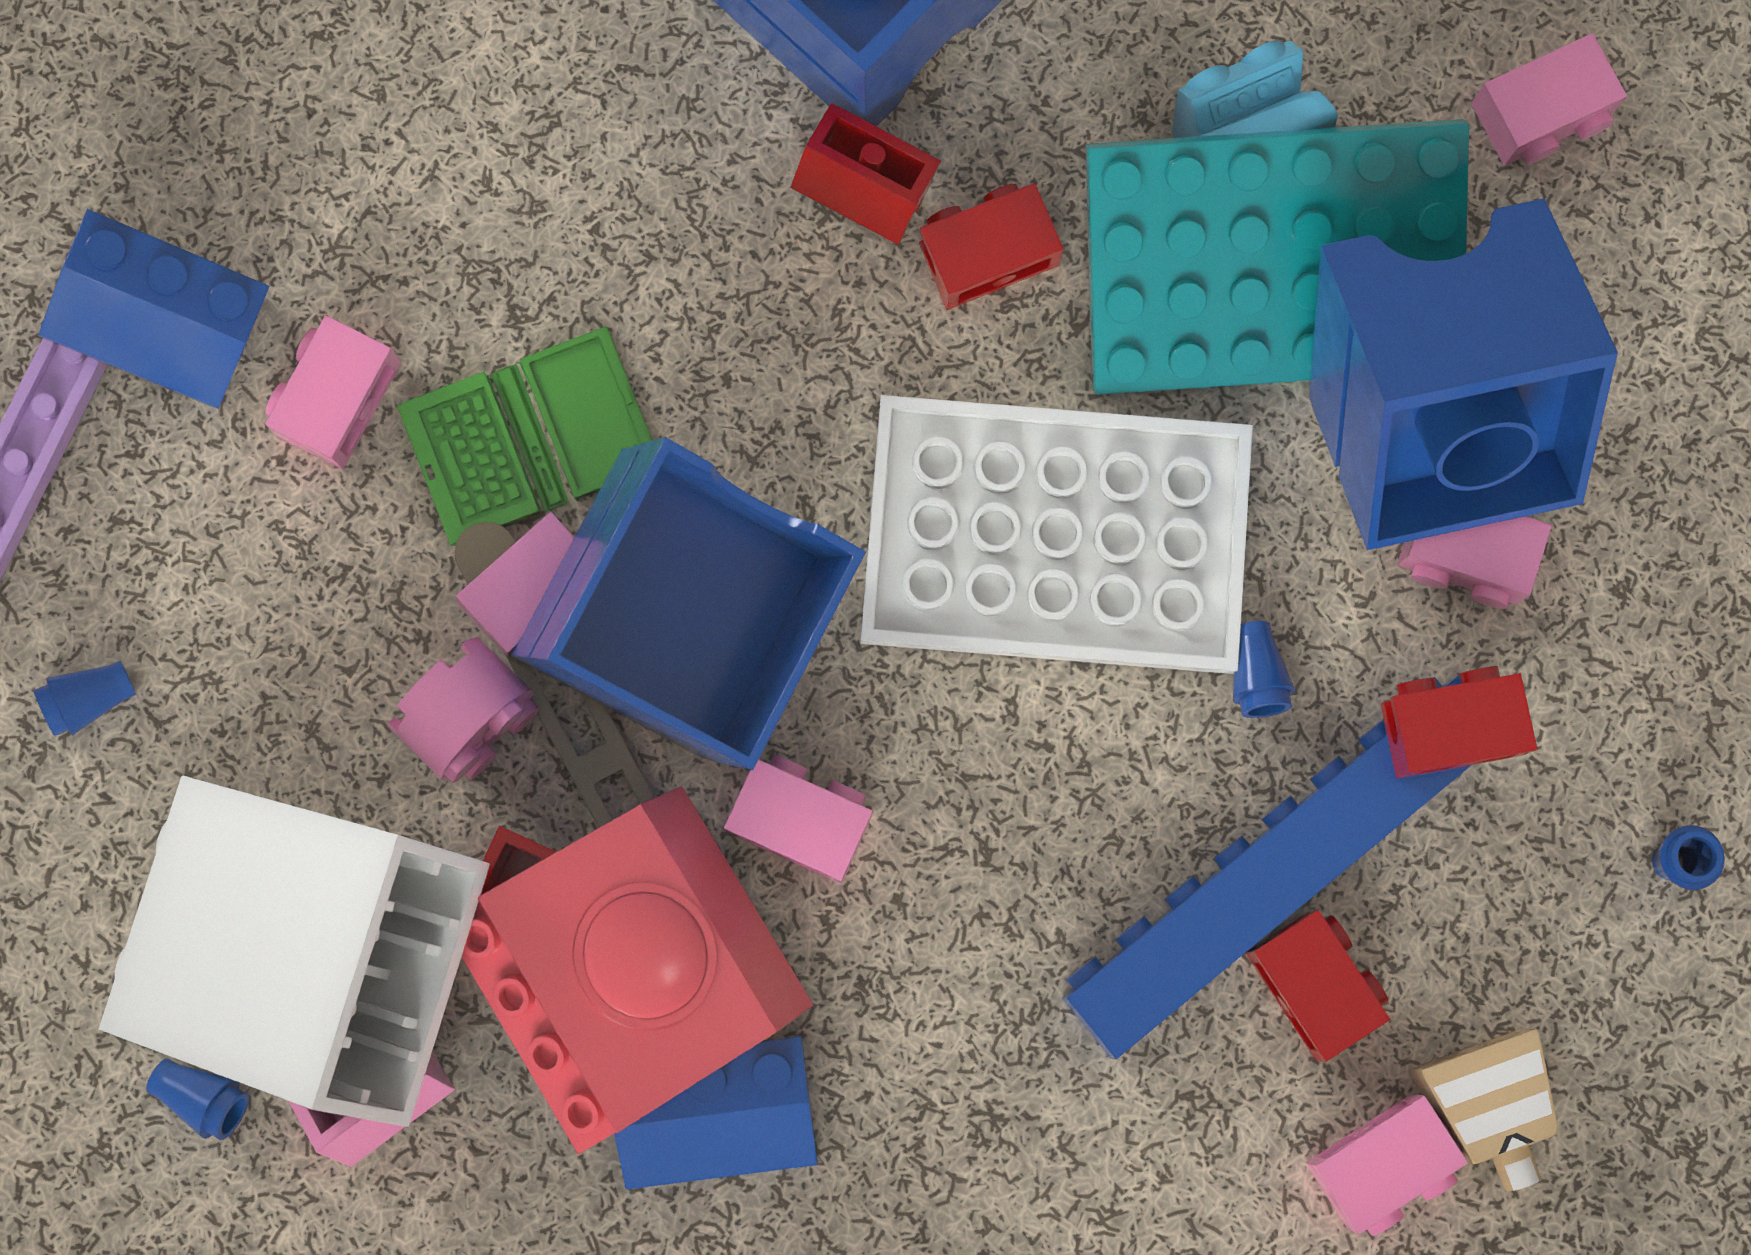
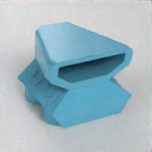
M1290 40L1284 43L1281 41H1271L1253 49L1239 63L1230 67L1216 65L1205 69L1190 79L1184 87L1179 88L1172 135L1173 138L1333 128L1336 125L1338 114L1331 102L1320 92H1300L1303 50Z

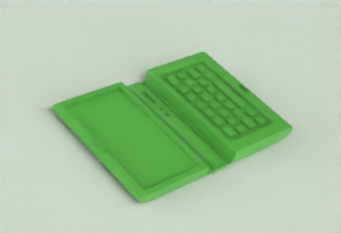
M607 326L520 359V365L533 398L535 397L534 401L536 400L575 500L598 492L601 489L621 449L652 441ZM517 364L491 373L544 512L570 503L561 475ZM485 372L478 373L397 405L451 546H456L460 535L474 524L492 522L506 528L542 513L489 375H486ZM432 467L436 477L430 480L427 468Z

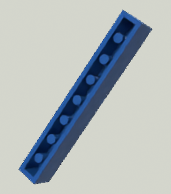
M1460 675L1443 685L1435 677L1437 688L1461 684ZM1382 719L1358 739L1364 750L1346 764L1338 756L1309 779L1317 788L1298 804L1290 795L1261 819L1268 827L1264 833L1250 844L1242 835L1216 855L1213 860L1220 869L1202 884L1193 875L1172 891L1164 899L1171 907L1168 912L1153 924L1144 915L1115 939L1122 948L1117 954L1103 965L1094 956L1070 975L1066 981L1073 990L1062 998L1063 1001L1109 1058L1118 1059L1470 766L1396 779L1384 719Z

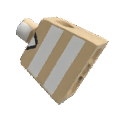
M1518 1029L1409 1069L1420 1093L1427 1098L1468 1164H1478L1492 1159L1505 1192L1519 1190L1542 1180L1529 1145L1557 1135L1558 1124L1542 1044L1537 1029Z

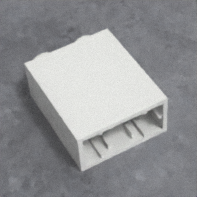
M182 775L168 819L157 839L156 855L127 944L117 960L115 980L99 1030L312 1110L409 1127L479 901L477 897L481 895L490 863L397 834Z

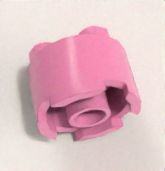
M478 637L462 643L461 649L467 656L458 661L454 666L452 664L447 666L440 660L420 678L397 705V708L405 717L402 719L396 717L387 724L444 782L451 780L455 783L463 776L473 780L497 756V753L491 746L507 730L513 735L520 732L531 722L540 709L531 700L534 695L533 691Z

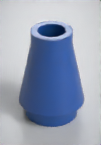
M1253 621L1241 624L1238 671L1234 672L1233 702L1240 705L1242 716L1246 718H1263L1288 711L1292 708L1290 695L1295 692V688L1273 639L1270 623L1267 621Z
M121 660L108 666L46 678L47 685L33 690L41 712L54 736L69 731L73 736L125 699L136 695Z
M1695 825L1682 826L1672 831L1664 842L1657 847L1652 856V866L1657 875L1689 890H1699L1713 884L1721 875L1725 862L1724 850L1718 838L1709 830ZM1678 852L1681 854V856H1682V858H1683V866H1682V867H1681V861L1678 859Z
M168 1058L162 1060L155 1067L146 1087L147 1093L162 1101L204 1139L214 1136L219 1140H224L230 1136L241 1122L249 1103V1095L239 1089V1082L180 1065Z

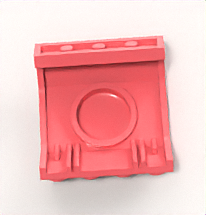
M682 786L636 806L477 897L479 901L461 956L577 1154L584 1152L612 1134H617L778 1032L814 1006Z

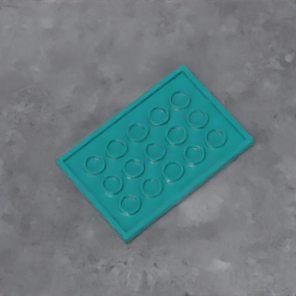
M1464 119L1085 144L1093 391L1095 395L1311 380L1321 245L1371 235L1378 237L1395 252L1418 260L1442 261L1466 254L1469 123Z

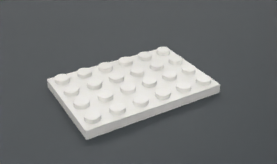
M881 395L861 644L1234 674L1235 671H1238L1253 425Z

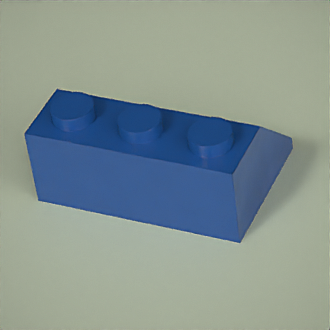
M87 209L62 266L38 336L219 409L270 286Z
M796 1036L760 1042L617 1134L614 1133L626 1190L818 1165L803 1037Z

